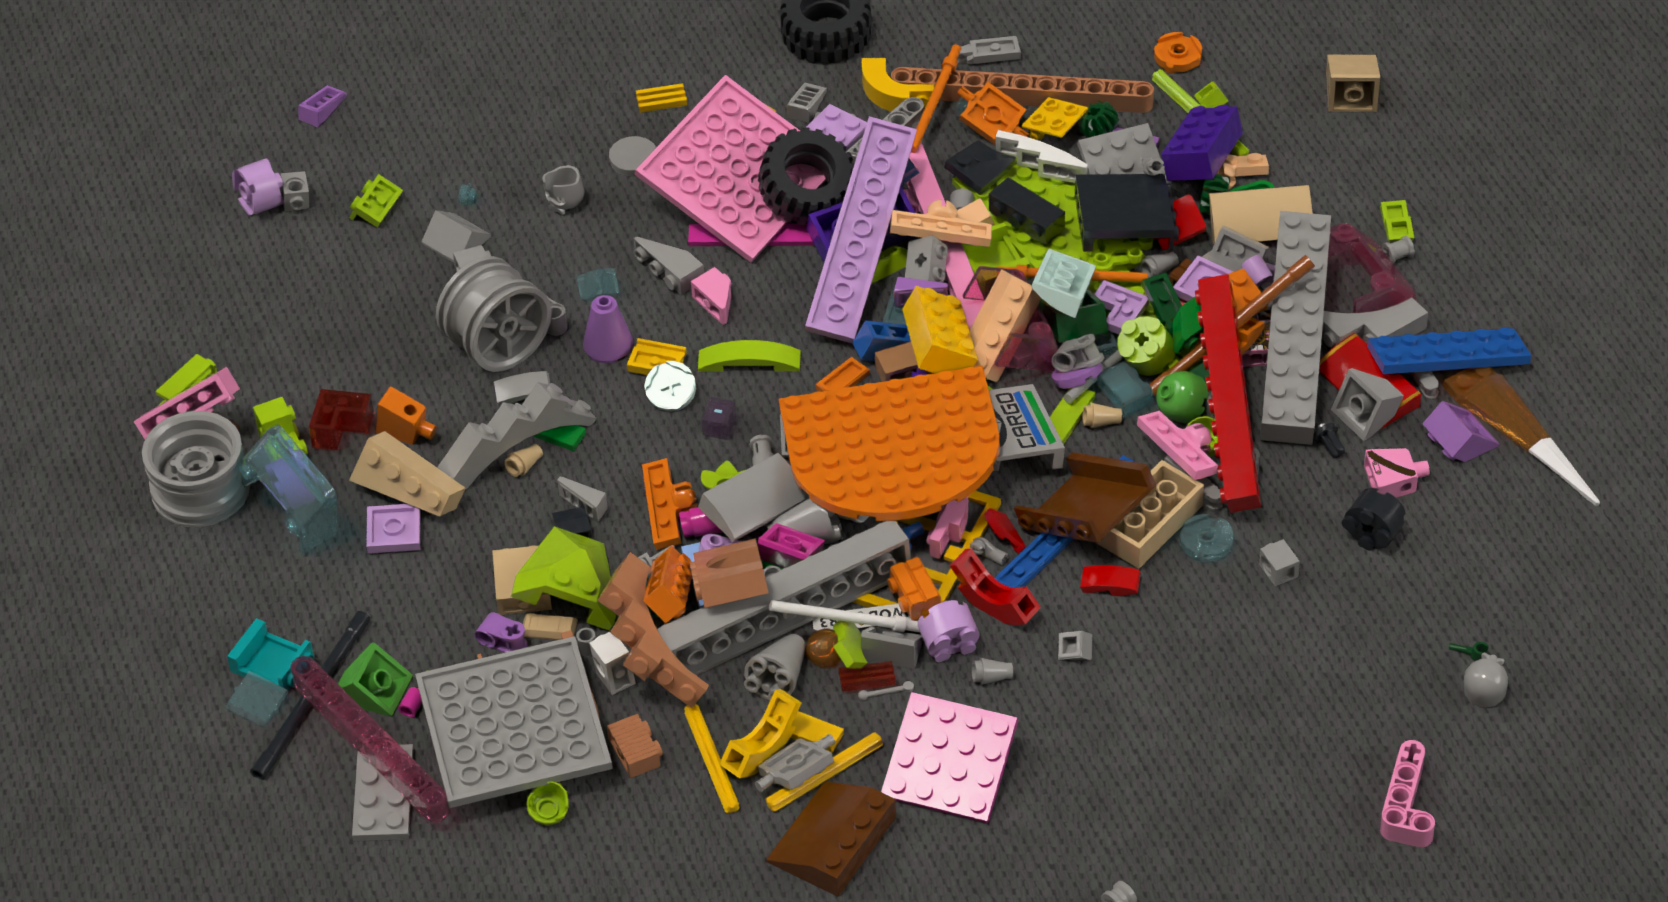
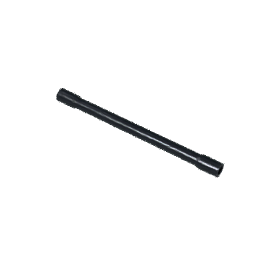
M363 611L356 612L346 627L344 634L267 749L262 752L251 768L250 773L253 777L261 780L265 779L275 764L278 755L355 640L360 637L371 619L367 613Z

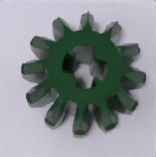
M1098 101L1096 104H1090L1086 113L1077 121L1078 128L1086 138L1113 132L1114 129L1119 127L1118 113L1109 102L1102 103Z
M1216 174L1213 179H1204L1199 203L1200 212L1211 215L1209 193L1228 192L1230 182L1228 177Z

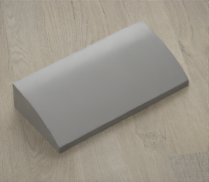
M777 453L704 492L698 508L734 542L809 499V495L798 487L794 480L791 466Z

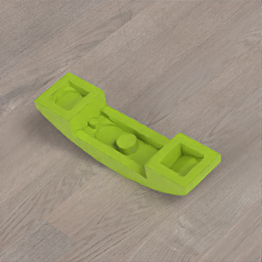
M739 340L719 343L699 350L698 372H723L724 366H774V371H800L801 351L785 344L760 340Z

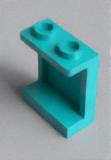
M256 618L227 655L230 672L286 694L290 687L296 686L300 674L305 667L309 668L314 660V653L310 641L305 640L300 646L267 632L266 623Z

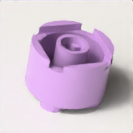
M267 158L239 167L233 171L232 181L234 190L240 191L242 197L238 198L248 215L258 214L283 205L284 201L279 188L283 186L282 178L279 173L273 172Z
M956 600L942 602L929 609L930 614L926 618H923V615L919 618L918 628L929 654L935 658L936 662L948 660L951 654L960 651L963 655H966L976 649L975 643L978 641L980 634L966 603L963 602V605H959Z

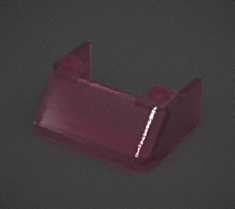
M1343 223L1330 227L1328 258L1350 250L1371 277L1370 286L1374 292L1354 299L1353 313L1386 309L1410 298L1416 300V292L1373 238L1350 224Z
M979 266L962 296L964 299L985 301L1001 269L1027 283L1028 281L1024 273L1018 269ZM1039 304L1024 333H1012L994 362L996 366L1043 371L1056 370L1052 364V357L1058 350V346Z

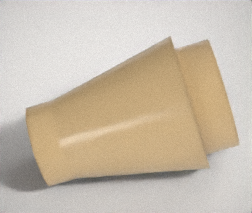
M1095 403L1084 405L1082 414L1084 426H1090V428L1120 424L1122 421L1121 408H1112Z
M533 444L530 447L512 452L505 460V467L514 477L524 476L536 461L543 456V451L540 446Z

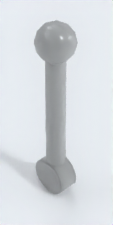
M907 681L903 686L870 692L861 690L858 693V698L865 701L868 697L900 691L911 692L914 689V684Z

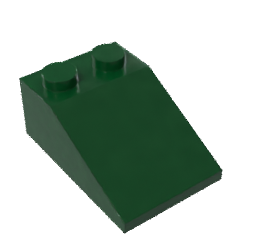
M1089 289L1086 291L1075 318L1055 309L1042 298L1038 304L1051 335L1059 343L1063 344L1065 341L1077 339L1087 334H1094L1095 338H1097L1100 334L1108 332L1105 304Z

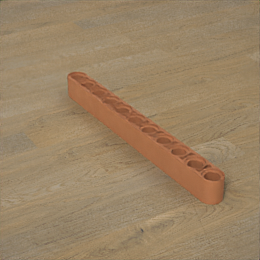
M899 67L892 71L891 79L901 84H934L935 87L942 69ZM955 70L951 73L939 100L967 102L957 95L962 86L975 94L989 82L1021 106L1040 107L1050 97L1089 107L1090 104H1096L1098 101L1102 103L1109 102L1116 111L1146 113L1153 108L1154 87L1152 84L1144 81Z

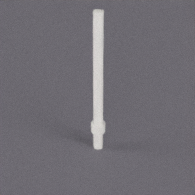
M771 600L769 604V610L775 612L880 626L902 633L905 630L920 632L917 625L918 621L907 620L905 616L894 615L893 617L775 600Z

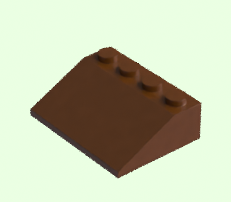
M825 781L767 857L766 862L838 897L895 820L896 800L872 787Z

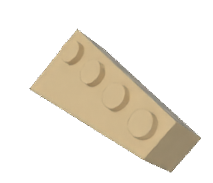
M385 431L368 438L349 481L437 516H442L455 510L466 489Z

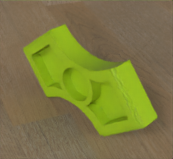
M837 621L833 625L838 638V643L833 646L847 668H862L868 662L861 649V632L855 623Z

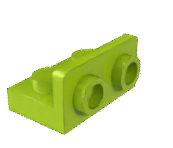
M378 174L373 182L371 180L367 181L361 191L364 193L362 198L357 196L351 204L350 209L353 211L349 218L354 220L359 215L378 228L403 190Z

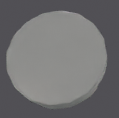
M639 136L626 137L613 144L609 150V161L612 168L619 174L634 176L635 170L656 147L653 142Z

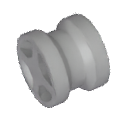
M1118 881L1113 885L1111 891H1105L1101 895L1102 902H1137V897L1128 884Z

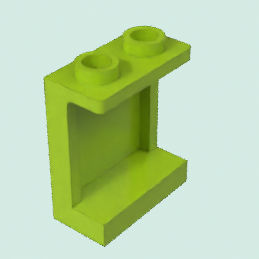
M1006 223L992 225L990 247L962 243L976 281L984 294L990 292L998 277L996 276V266L1016 267L1017 265H1027V268H1030V262L1027 257L1020 258L1007 235Z

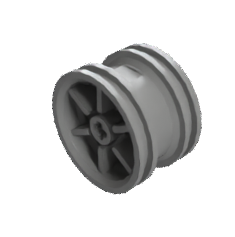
M490 256L473 260L453 275L439 297L436 306V321L441 333L458 347L464 348L468 356L479 366L488 371L498 372L513 368L526 360L537 349L548 331L552 310L549 299L531 282L523 280L519 272L502 258Z
M207 411L179 413L157 424L146 437L142 448V458L145 472L149 479L152 502L157 512L166 520L185 527H204L226 520L244 505L250 490L249 475L243 460L244 452L240 434L235 425L227 418Z

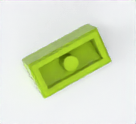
M896 245L882 250L872 283L906 267L907 250Z

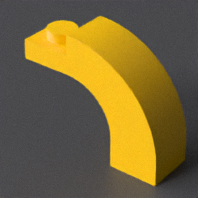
M862 58L863 89L873 103L892 112L904 100L915 97L921 99L924 103V108L926 107L934 89V84L908 85L898 83L892 80L886 72V58Z
M776 689L758 725L744 738L729 741L719 765L738 778H746L758 773L757 766L781 751L789 741L796 728L793 721L802 702L782 689Z

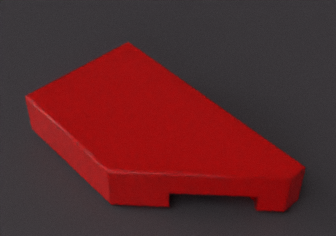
M991 508L984 513V517L994 533L1002 540L1007 538L1014 551L1020 554L1026 548L1025 543L1005 513Z

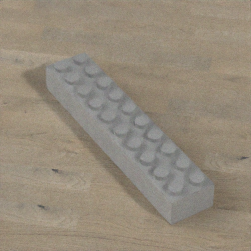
M1280 211L1274 282L1304 255L1309 257L1315 267L1272 300L1260 440L1312 445L1331 215Z
M896 521L879 523L873 528L856 534L839 544L832 545L822 552L809 556L805 560L790 567H785L781 571L766 577L768 594L707 608L703 607L671 623H666L657 630L677 659L697 676L817 619V617L770 611L769 604L771 600L838 609L857 600L861 596L888 585L887 579L890 578L891 566L901 562L905 563L911 559L909 538Z

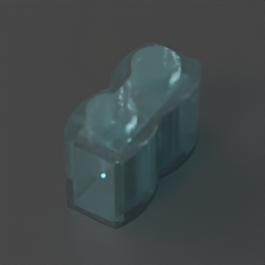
M1119 363L1097 376L1098 388L1112 402L1115 408H1121L1124 418L1151 406L1153 391L1147 382L1144 383L1139 378L1136 369L1130 367L1127 363Z

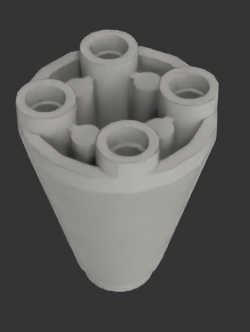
M810 498L774 519L773 523L767 524L768 530L775 523L823 539L825 540L824 544L836 543L843 539L838 515L820 507L811 501Z
M789 634L751 657L745 666L744 672L746 679L744 685L746 689L768 700H771L776 689H782L791 695L796 687L805 654L804 640L799 635Z

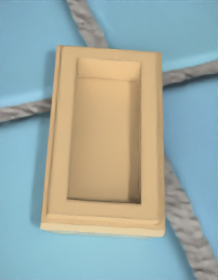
M525 614L523 621L525 628L524 637L561 640V633L570 630L574 637L578 619L574 617Z

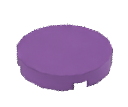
M1100 362L1089 368H1080L1065 373L1055 370L1052 373V379L1054 384L1062 389L1078 387L1086 383V378L1090 376L1092 379H1095L1101 373L1103 366Z

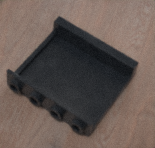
M1080 174L1075 176L1074 196L1083 252H1093V241L1097 238H1167L1169 251H1173L1174 241H1178L1179 230L1178 226H1176V212L1173 211L1171 185L1166 183L1165 174L1155 176L1148 174Z

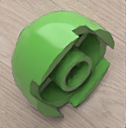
M1176 371L1167 375L1160 382L1156 394L1157 406L1161 412L1169 419L1184 424L1190 423L1203 413L1205 407H1202L1204 398L1208 399V389L1204 379L1187 371Z

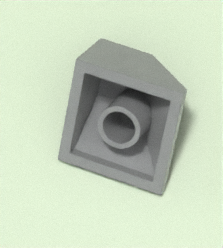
M1352 368L1348 370L1331 410L1365 441L1395 416L1404 395L1388 380Z

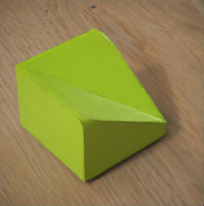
M1214 81L1194 95L1201 106L1205 108H1214L1228 102V99Z

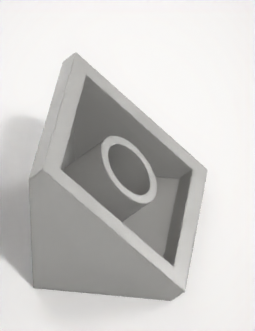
M435 210L421 242L424 246L454 262V252L482 245L491 237V234L455 213Z
M875 626L862 631L861 649L866 660L915 669L923 643L922 635L895 632L891 629Z

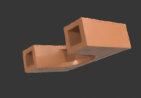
M756 539L693 553L695 561L690 562L694 588L697 601L703 599L705 608L768 594Z

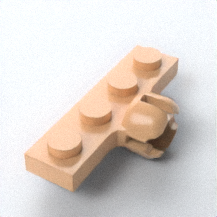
M1251 153L1248 156L1228 155L1217 174L1228 177L1230 190L1236 183L1235 177L1269 174V165L1266 155Z
M942 200L934 201L928 206L927 214L892 210L890 233L922 238L935 236L939 240L951 243L958 242L990 247L992 224L958 219L957 209L950 201L946 200V207L941 206Z

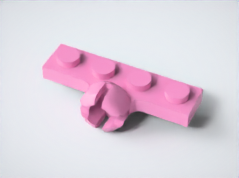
M1161 411L1138 417L1137 426L1194 480L1217 474L1218 465L1205 454L1211 449L1210 446L1206 445L1210 444L1212 438L1209 429L1203 424L1195 423L1188 425L1185 429H1181L1173 424Z

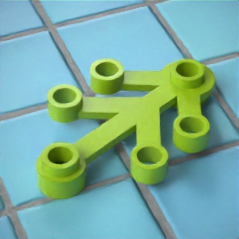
M1100 238L1105 247L1102 253L1096 245L1097 239H1094L1093 252H1089L1091 256L1088 259V263L1096 265L1094 271H1110L1114 265L1138 264L1142 260V251L1140 249L1150 250L1153 246V238H1138L1137 241L1125 242L1127 238ZM1127 252V255L1113 256L1115 253Z

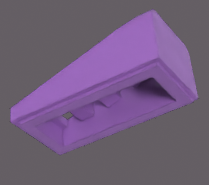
M328 85L298 105L299 120L315 127L320 126L346 98V92Z
M898 277L894 289L895 307H904L915 286L931 288L940 294L948 296V283Z

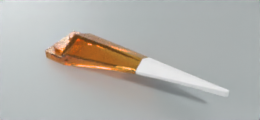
M1492 367L1467 368L1444 380L1443 387L1459 405L1510 437L1557 473L1595 506H1599L1600 501L1502 374H1497Z

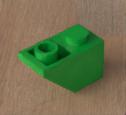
M1196 297L1181 306L1173 319V351L1176 354L1185 348L1190 350L1198 342L1200 334L1204 333V327H1200L1197 312L1202 311L1201 305H1197Z

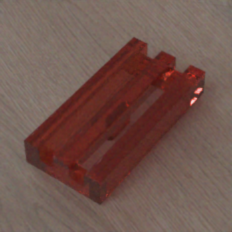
M892 661L866 664L862 668L838 667L841 690L843 692L896 685Z

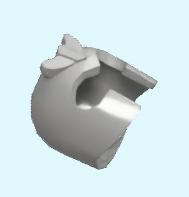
M569 165L560 166L543 175L542 179L546 198L550 203L549 208L554 212L564 215L565 210L576 207L583 200L585 191L577 168Z
M1482 653V659L1471 663L1465 670L1463 683L1465 696L1476 706L1487 708L1496 706L1505 698L1508 676L1505 668L1502 666L1505 661L1504 659Z

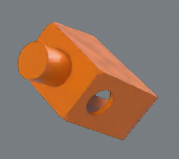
M391 386L378 403L376 433L378 434L385 431L395 439L413 445L419 435L431 440L436 433L437 426L425 421L426 407Z

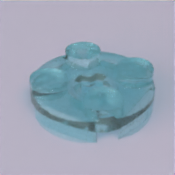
M1200 514L1189 518L1184 523L1180 534V545L1183 551L1196 562L1216 561L1225 557L1232 550L1233 529L1225 519L1219 517V520L1210 518V514ZM1206 535L1208 538H1213L1211 540H1203L1202 536Z

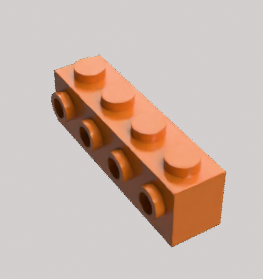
M672 545L652 562L643 600L665 623L672 618L678 619L685 612L688 592L691 589L690 583L692 581L690 562L692 561L686 554H680Z

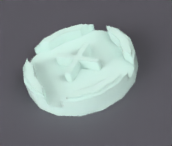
M668 361L665 364L653 367L645 381V391L649 401L656 408L664 411H677L686 407L694 398L696 381L690 369L684 364Z

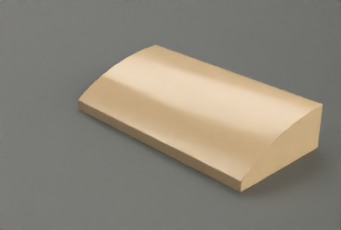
M1309 185L1209 193L1213 244H1215L1223 226L1255 241L1277 240L1280 211L1313 214Z

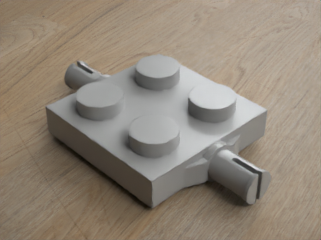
M827 734L818 742H807L799 738L758 765L759 773L763 778L755 782L756 788L762 792L772 784H780L792 790L800 787L804 781L813 775L824 771L825 767L834 762L831 752L825 750L835 744L833 736Z

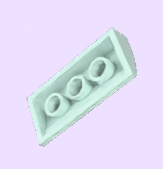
M1048 249L1031 287L1049 305L1075 318L1091 282L1096 265Z

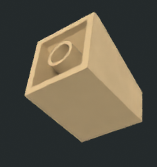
M1327 55L1328 111L1377 112L1380 72L1376 55Z

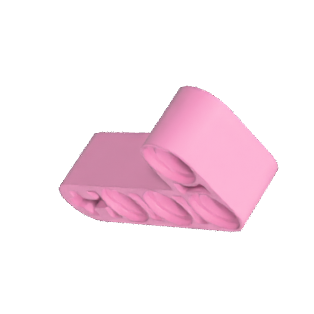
M1416 740L1405 741L1400 747L1382 811L1380 832L1385 839L1416 847H1426L1433 841L1435 820L1427 812L1412 809L1425 756L1424 746Z

